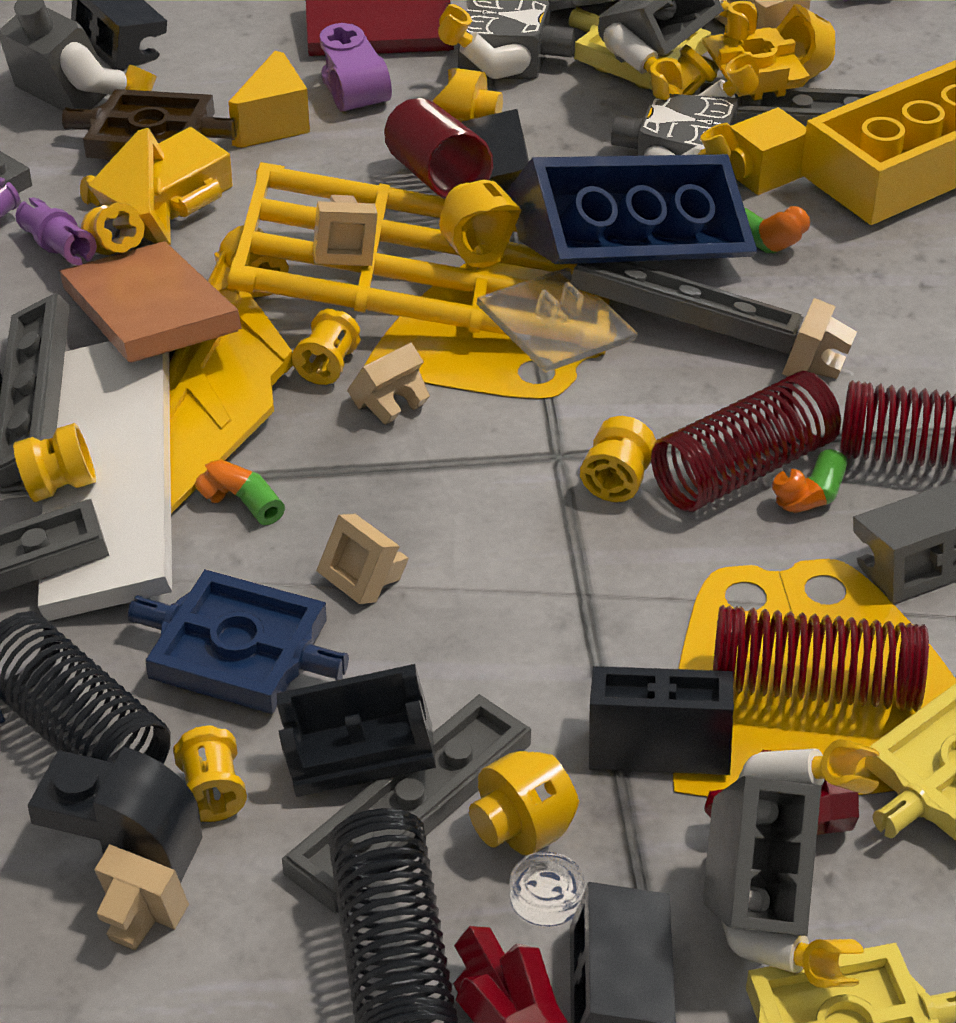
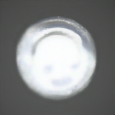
M556 852L530 854L521 859L511 872V906L519 918L531 925L544 928L564 925L573 920L584 893V875L580 867L563 854Z

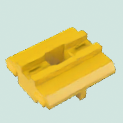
M725 25L724 35L719 34L702 38V44L727 81L730 78L725 71L726 65L738 55L744 53L751 54L759 68L757 75L759 78L756 91L749 94L753 100L762 99L763 93L774 92L777 97L785 96L786 89L803 87L809 80L810 75L794 54L796 42L794 39L784 40L776 28L771 29L768 27L756 29V31L749 30L746 40H735L727 36V25Z

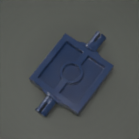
M204 569L191 591L177 600L176 603L168 605L136 595L134 601H131L129 606L128 621L130 623H137L161 630V637L145 660L148 679L269 714H273L277 707V693L285 692L290 683L300 673L308 671L335 680H341L348 668V653H341L313 645L327 621L326 602Z

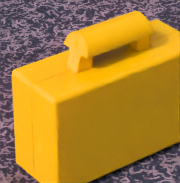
M192 127L158 143L164 152L163 160H153V178L159 177L161 180V195L156 196L154 194V211L167 202L170 207V221L178 216L187 217L222 197V192L233 186L230 153Z

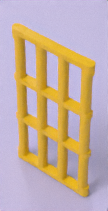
M260 162L256 170V184L236 256L233 258L230 272L226 278L228 289L249 293L260 291L351 307L357 312L365 313L368 310L468 328V331L480 333L481 330L578 347L579 351L605 355L606 349L609 347L608 298L572 287L489 273V267L477 268L476 271L377 253L379 242H386L459 255L441 235L440 229L384 220L386 209L440 218L445 199L440 196L391 188L390 185L382 183L374 185L285 169V166ZM268 188L328 199L331 198V195L354 196L357 203L375 204L378 216L372 266L315 264L312 254L313 241L257 232L260 220L315 230L316 207L266 199ZM508 242L503 257L499 262L572 275L577 265L554 264L528 246ZM256 254L361 274L359 284L353 285L248 266L250 255ZM375 275L473 293L472 305L370 288L372 277ZM485 295L594 314V324L591 327L484 308Z

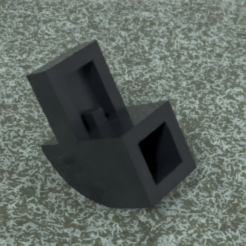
M126 747L122 748L115 763L58 750L27 805L31 824L100 840L103 854L110 844L175 870L180 883L203 838L198 804L187 784L175 772L158 760Z

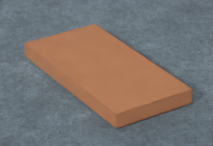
M165 241L59 270L65 291L130 363L235 333L242 329L238 309Z

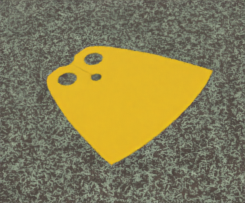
M836 559L799 561L792 568L782 571H768L755 565L724 567L717 569L708 576L696 597L684 641L679 669L713 670L719 607L724 605L727 608L730 605L725 599V592L728 587L740 582L758 585L766 594V603L756 610L758 621L761 611L767 609L770 614V623L772 615L776 610L782 613V620H784L785 614L789 611H792L795 619L803 612L807 617V624L810 616L814 613L819 617L820 622L825 615H829L832 624L838 616L842 617L844 624H846L850 617H853L856 620L857 626L859 621L865 618L869 622V627L875 619L881 623L882 627L884 623L891 621L894 629L899 622H903L905 625L911 622L868 578L852 566ZM816 576H830L843 583L846 588V595L838 603L820 604L807 596L805 584ZM745 611V624H746V619H747L748 611ZM826 630L819 666L817 699L813 702L809 698L813 663V633L807 664L805 695L801 701L797 697L801 636H799L792 697L789 699L785 696L788 634L783 660L780 694L776 698L773 695L776 632L768 690L764 697L760 693L763 637L755 693L752 695L748 693L749 641L743 691L740 694L736 692V657L733 683L734 712L730 775L673 773L674 792L708 797L709 791L725 789L737 781L745 762L762 750L818 749L823 755L826 748L838 739L849 740L870 747L916 713L913 709L909 712L906 709L901 711L896 707L901 632L896 648L893 701L888 710L884 706L883 701L889 654L888 633L883 651L880 702L876 708L871 704L876 657V631L871 649L867 703L863 707L859 703L860 678L864 654L863 633L858 652L856 691L852 705H849L846 701L851 659V630L845 656L842 701L839 704L834 701L838 664V632L832 661L830 697L826 703L822 700ZM930 644L927 680L921 708L956 684V678ZM866 757L859 761L856 767V776L879 782L878 787L868 794L894 791L864 766Z

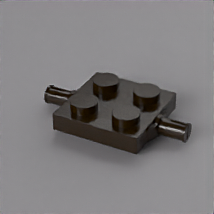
M116 89L107 102L99 107H95L93 110L65 107L62 113V125L65 130H88L83 138L86 158L106 159L108 162L138 130L145 128L150 129L158 143L189 127H192L207 138L235 140L238 133V123L235 117H213L215 114L213 95Z

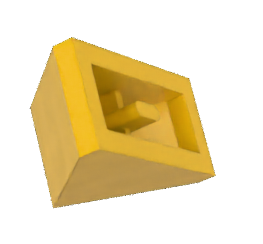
M274 51L228 101L230 118L235 117L238 123L237 137L235 140H232V146L243 148L310 133L307 87L283 52Z
M145 128L138 130L88 186L102 206H109L120 202L127 203L136 208L139 217L145 225L144 238L154 244L165 241L171 245L170 207L165 202L159 209L154 211V194L156 196L161 195V180L159 177L153 178V160H163L164 152L150 129Z

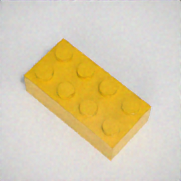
M956 60L808 120L800 174L871 226L955 189Z

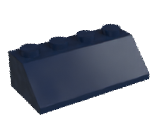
M728 154L532 157L506 191L511 199L521 208V213L515 225L519 241L554 264L753 257L758 252Z

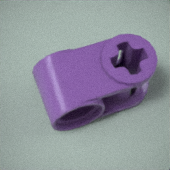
M347 23L333 24L324 28L320 33V44L325 52L326 64L321 70V77L323 83L332 94L337 108L340 111H347L390 101L392 86L387 65L383 58L377 55L364 35L363 30L358 26Z

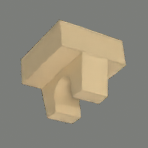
M331 195L330 202L317 201L312 253L315 264L372 266L378 216L375 204L357 203L355 197L349 195Z
M816 298L813 299L782 372L783 375L790 376L804 370L821 376L838 378L846 357L833 352L831 349L848 354L857 331L832 317L836 306Z
M412 343L363 366L347 389L359 410L368 406L384 425L394 421L401 412L393 395L404 397L412 410L423 406L430 397L419 371L424 361Z
M342 514L337 517L316 571L358 604L375 603L384 585L401 579L409 558L402 552H398L400 547L398 544L357 514Z
M109 844L94 869L106 893L96 914L100 921L110 924L106 933L110 941L135 951L155 922L175 930L189 906L175 870Z

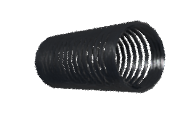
M33 611L20 612L0 622V644L14 631L26 625H31L16 633L3 646L0 651V661L7 650L20 637L33 630L43 629V631L37 632L23 640L5 661L0 674V699L10 706L21 719H24L35 732L39 733L50 746L54 747L56 751L61 750L82 756H87L88 752L93 750L92 755L87 757L113 762L117 759L123 747H130L138 736L140 728L145 727L140 741L133 749L140 751L146 742L151 726H153V736L144 754L158 760L162 764L165 763L171 746V732L167 725L154 713L149 712L146 706L141 705L140 701L134 698L130 692H127L122 685H119L114 678H111L108 672L103 671L99 665H96L93 659L88 658L85 652L80 651L78 646L73 645L71 640L59 632L43 615ZM44 636V639L42 641L31 646L18 659V661L16 662V664L10 672L9 678L5 679L6 671L11 662L13 661L14 657L28 643L34 641L39 637ZM40 648L37 655L20 673L16 674L22 663L35 650ZM62 657L60 663L55 665L57 659ZM69 664L68 669L61 673L64 666ZM76 671L75 676L68 680L71 673ZM83 678L82 683L74 688L77 682ZM37 684L34 691L28 693L29 689ZM90 685L89 691L79 698L84 689ZM45 690L42 697L36 699L37 695ZM97 693L96 698L83 709L92 695ZM54 695L50 703L43 706L45 701ZM105 699V701H104V703H103V706H101L100 708H98V709L91 715V713H92V712L94 711V709L97 707V705L99 704V702H101V701H103V700ZM62 701L59 708L51 712L53 707ZM71 706L66 716L59 719L60 715ZM112 707L110 713L94 727L91 734L83 738L85 733L99 721L104 712ZM80 710H82V711L78 714V716L76 717V719L74 720V722L71 723V724H69V725H67V723L69 722V720H70L73 716H75ZM119 714L117 721L102 734L96 743L91 745L94 738L107 727L113 717ZM89 717L83 727L75 732L77 726ZM69 730L68 735L64 736V732ZM129 734H131L126 743L112 756H110L116 748V746L120 744ZM77 737L76 742L71 743L72 739ZM85 744L84 749H79L81 745Z
M392 808L366 810L349 816L335 826L328 836L331 865L333 866L336 900L338 902V913L340 914L345 962L347 963V975L349 976V988L351 989L355 1023H432L435 1020H440L444 1023H458L457 1010L453 1007L454 996L451 994L450 971L446 968L448 958L445 956V945L442 943L443 932L440 930L441 920L438 918L439 908L436 906L437 896L434 894L435 884L432 882L424 823L412 813ZM395 829L406 830L415 834L414 838L407 835L372 837L354 844L346 851L341 850L351 840L370 832ZM388 841L408 842L402 847H385L374 849L361 855L352 854L356 850L372 844ZM404 866H409V867H407V868H405V869H402V870H399V871H393V870L402 868V867H404ZM418 868L421 869L420 873L413 872ZM395 878H410L407 881L400 883H394L378 887L366 886L376 881H387ZM353 879L359 880L356 884L349 883ZM420 880L423 881L421 886L414 884ZM412 890L408 893L388 898H369L379 893ZM355 891H356V892H362V893H361L360 895H358L357 897L354 896V895H351V894L354 893ZM421 892L425 893L423 898L416 896ZM400 902L412 903L410 905L391 910H372L383 905L395 904ZM356 904H365L359 909L353 907ZM422 905L428 906L425 910L418 908ZM414 915L398 921L374 923L383 918ZM359 916H367L362 921L356 919ZM424 917L429 918L427 922L418 921ZM362 928L370 929L365 933L359 932V930ZM414 928L396 934L377 935L388 930ZM426 929L431 930L428 935L421 933ZM364 940L374 941V942L369 943V944L366 945V946L360 944V943L363 942ZM417 940L400 946L381 947L394 942ZM427 942L434 943L431 947L422 946ZM366 953H377L369 958L363 957ZM417 953L403 958L385 959L390 956ZM428 955L435 956L432 960L422 959ZM369 965L380 966L371 971L365 969ZM408 966H417L406 970L387 972L392 969H398ZM431 967L437 969L433 973L423 972ZM371 978H382V980L375 983L367 982ZM411 979H417V980L410 981V982H406V983L392 984V983H395V982H400V981H405V980H411ZM432 980L439 981V983L434 986L425 985ZM361 986L366 988L363 991L360 990ZM375 990L387 991L377 996L370 995ZM408 993H414V994H411V995L398 996V995H403V994H408ZM434 993L441 994L438 998L428 997ZM365 999L368 1000V1002L363 1004L362 1000ZM377 1003H383L373 1008V1006Z

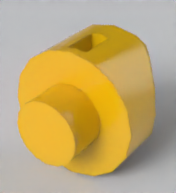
M794 4L776 29L784 40L794 39L796 42L794 54L810 75L809 79L826 70L834 60L835 30L829 21L799 4Z
M451 68L448 70V85L433 99V102L461 122L502 112L503 94L502 92L487 90L485 72Z
M480 180L459 184L445 198L444 208L439 221L441 235L471 267L484 268L499 263L503 257L521 213V208L494 181Z
M518 751L505 755L481 770L478 775V789L481 798L471 803L469 806V816L477 834L488 846L496 848L507 842L512 849L520 854L532 856L557 841L567 831L580 802L569 775L553 755L541 752ZM544 783L546 792L551 796L541 801L535 788Z

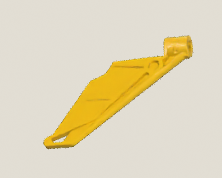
M244 225L238 226L227 233L220 244L219 251L214 253L216 264L208 279V282L238 309L242 329L235 333L177 349L169 362L171 514L197 489L195 481L200 474L207 470L205 464L214 460H226L274 412L272 386L293 366L292 350L254 300L255 297L270 296L271 293L260 291L249 293L227 288L228 282L226 278L230 272L233 258L236 256ZM258 227L257 232L264 233L262 229ZM256 254L250 255L248 266L285 273L289 272V265L284 259Z

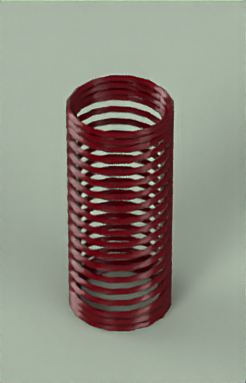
M422 98L409 99L396 106L388 116L384 135L385 143L390 153L441 198L445 199L448 193L459 184L490 180L493 171V155L487 143L433 101Z
M804 370L796 372L777 383L771 384V386L765 387L752 395L746 396L744 399H740L727 407L721 408L719 411L713 412L711 415L705 416L703 419L696 420L694 423L686 425V427L657 439L651 452V465L654 477L665 497L675 507L686 512L697 511V509L706 506L708 503L714 502L715 499L722 498L723 495L730 494L733 490L740 489L741 486L748 485L749 482L756 481L759 477H764L767 473L782 468L783 465L790 464L791 461L798 460L801 456H805L817 448L834 442L840 434L841 427L839 405L834 393L821 378L814 373ZM794 384L800 385L808 391L817 403L825 426L823 438L821 437L819 417L813 404L802 391L793 386ZM793 391L797 393L808 406L815 422V427L817 431L816 435L812 432L811 422L807 416L805 409L796 399V397L793 396ZM769 405L773 407V413L769 409ZM796 407H797L798 410L800 411V413H801V415H802V417H803V419H804V421H805V424H804L803 421L800 419L799 414H798V412H797V410H796ZM760 408L765 412V418L761 414ZM752 413L756 415L757 423L753 419ZM780 416H781V418L783 419V421H784V423H785V425H786V427H787L788 432H787L786 429L784 428V426H783V424H782V421H781V419H780ZM744 417L748 420L749 428L744 422ZM735 421L740 425L741 433L737 429ZM773 423L775 424L779 435H778L777 432L775 431V428H774V426H773ZM727 426L731 428L732 436L728 433ZM719 431L722 432L725 443L720 438ZM710 435L714 437L717 448L711 442ZM795 437L800 440V445L796 443ZM702 440L707 444L708 452L703 447ZM787 441L791 444V449L788 447ZM669 444L672 445L671 456L677 477L680 480L683 487L685 488V490L694 499H696V501L689 499L680 490V488L678 487L673 478V475L669 468L667 456ZM778 444L783 448V453L779 450ZM676 448L680 451L681 461L686 474L698 489V494L690 488L682 475L677 461ZM770 449L774 451V457L770 454ZM761 452L766 456V461L762 458ZM752 455L757 459V465L753 462ZM743 458L748 463L749 469L744 465ZM734 461L739 466L740 473L735 469ZM725 465L731 471V476L727 474ZM716 468L722 475L723 481L718 477Z
M853 380L849 382L840 452L848 458L853 457L854 459L859 457L866 416L863 459L866 461L869 458L878 404L874 460L876 462L880 460L885 420L890 401L885 461L887 463L890 462L901 402L900 428L896 452V462L900 464L903 459L905 433L912 403L911 432L907 453V464L910 466L914 461L917 428L923 404V423L918 454V465L920 467L923 466L926 457L928 428L935 403L934 428L929 455V466L933 468L936 465L940 424L946 402V419L940 467L943 470L947 466L951 425L956 407V394L951 398V394L947 390L940 397L936 389L929 397L927 389L924 388L918 396L917 389L913 387L907 395L904 386L900 387L896 393L893 385H890L885 392L882 383L876 386L874 391L871 382L868 384L866 382L861 384L860 381L855 383ZM956 429L951 456V469L953 471L956 470Z
M721 605L719 607L713 670L733 671L734 683L737 657L736 692L738 694L743 691L749 641L748 693L750 695L755 693L762 637L763 654L760 693L763 697L767 694L776 632L773 695L776 698L780 694L783 660L788 634L785 696L787 699L792 697L795 662L801 631L797 697L801 701L805 695L807 664L813 633V663L809 698L812 702L817 699L819 666L826 630L822 700L826 703L830 697L832 661L838 632V664L834 701L839 704L842 701L845 656L851 630V659L846 701L849 705L854 703L858 652L863 633L864 654L859 688V703L863 707L867 703L871 649L876 631V657L871 704L876 708L880 702L883 651L888 633L889 654L883 698L884 706L888 710L893 701L896 648L901 632L896 707L901 711L904 709L909 712L912 709L914 712L920 710L925 694L929 658V633L925 624L919 626L918 624L912 625L908 623L905 625L903 622H899L894 629L891 621H887L882 627L881 623L875 619L869 627V622L863 618L857 626L856 620L853 617H850L846 624H844L841 616L836 617L832 624L829 615H825L820 622L819 617L815 613L810 616L807 624V617L803 612L797 616L795 622L794 614L791 611L787 612L784 620H782V613L779 610L773 613L770 623L769 611L767 609L762 610L758 621L757 611L754 607L748 611L745 624V610L742 606L732 608L729 605L726 608L724 605Z

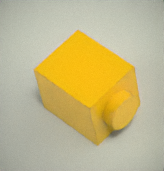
M777 107L730 126L738 141V146L735 150L731 151L729 158L735 179L756 195H761L803 177L800 173L806 127L785 111Z

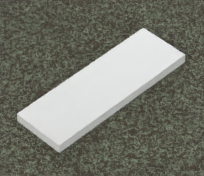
M110 341L65 352L57 428L76 423L79 426L92 458L96 483L81 488H75L69 484L58 488L53 497L43 500L42 514L92 499L109 556L39 579L38 608L43 617L48 621L134 601L136 595L149 598L172 592L169 352L132 363L128 362Z

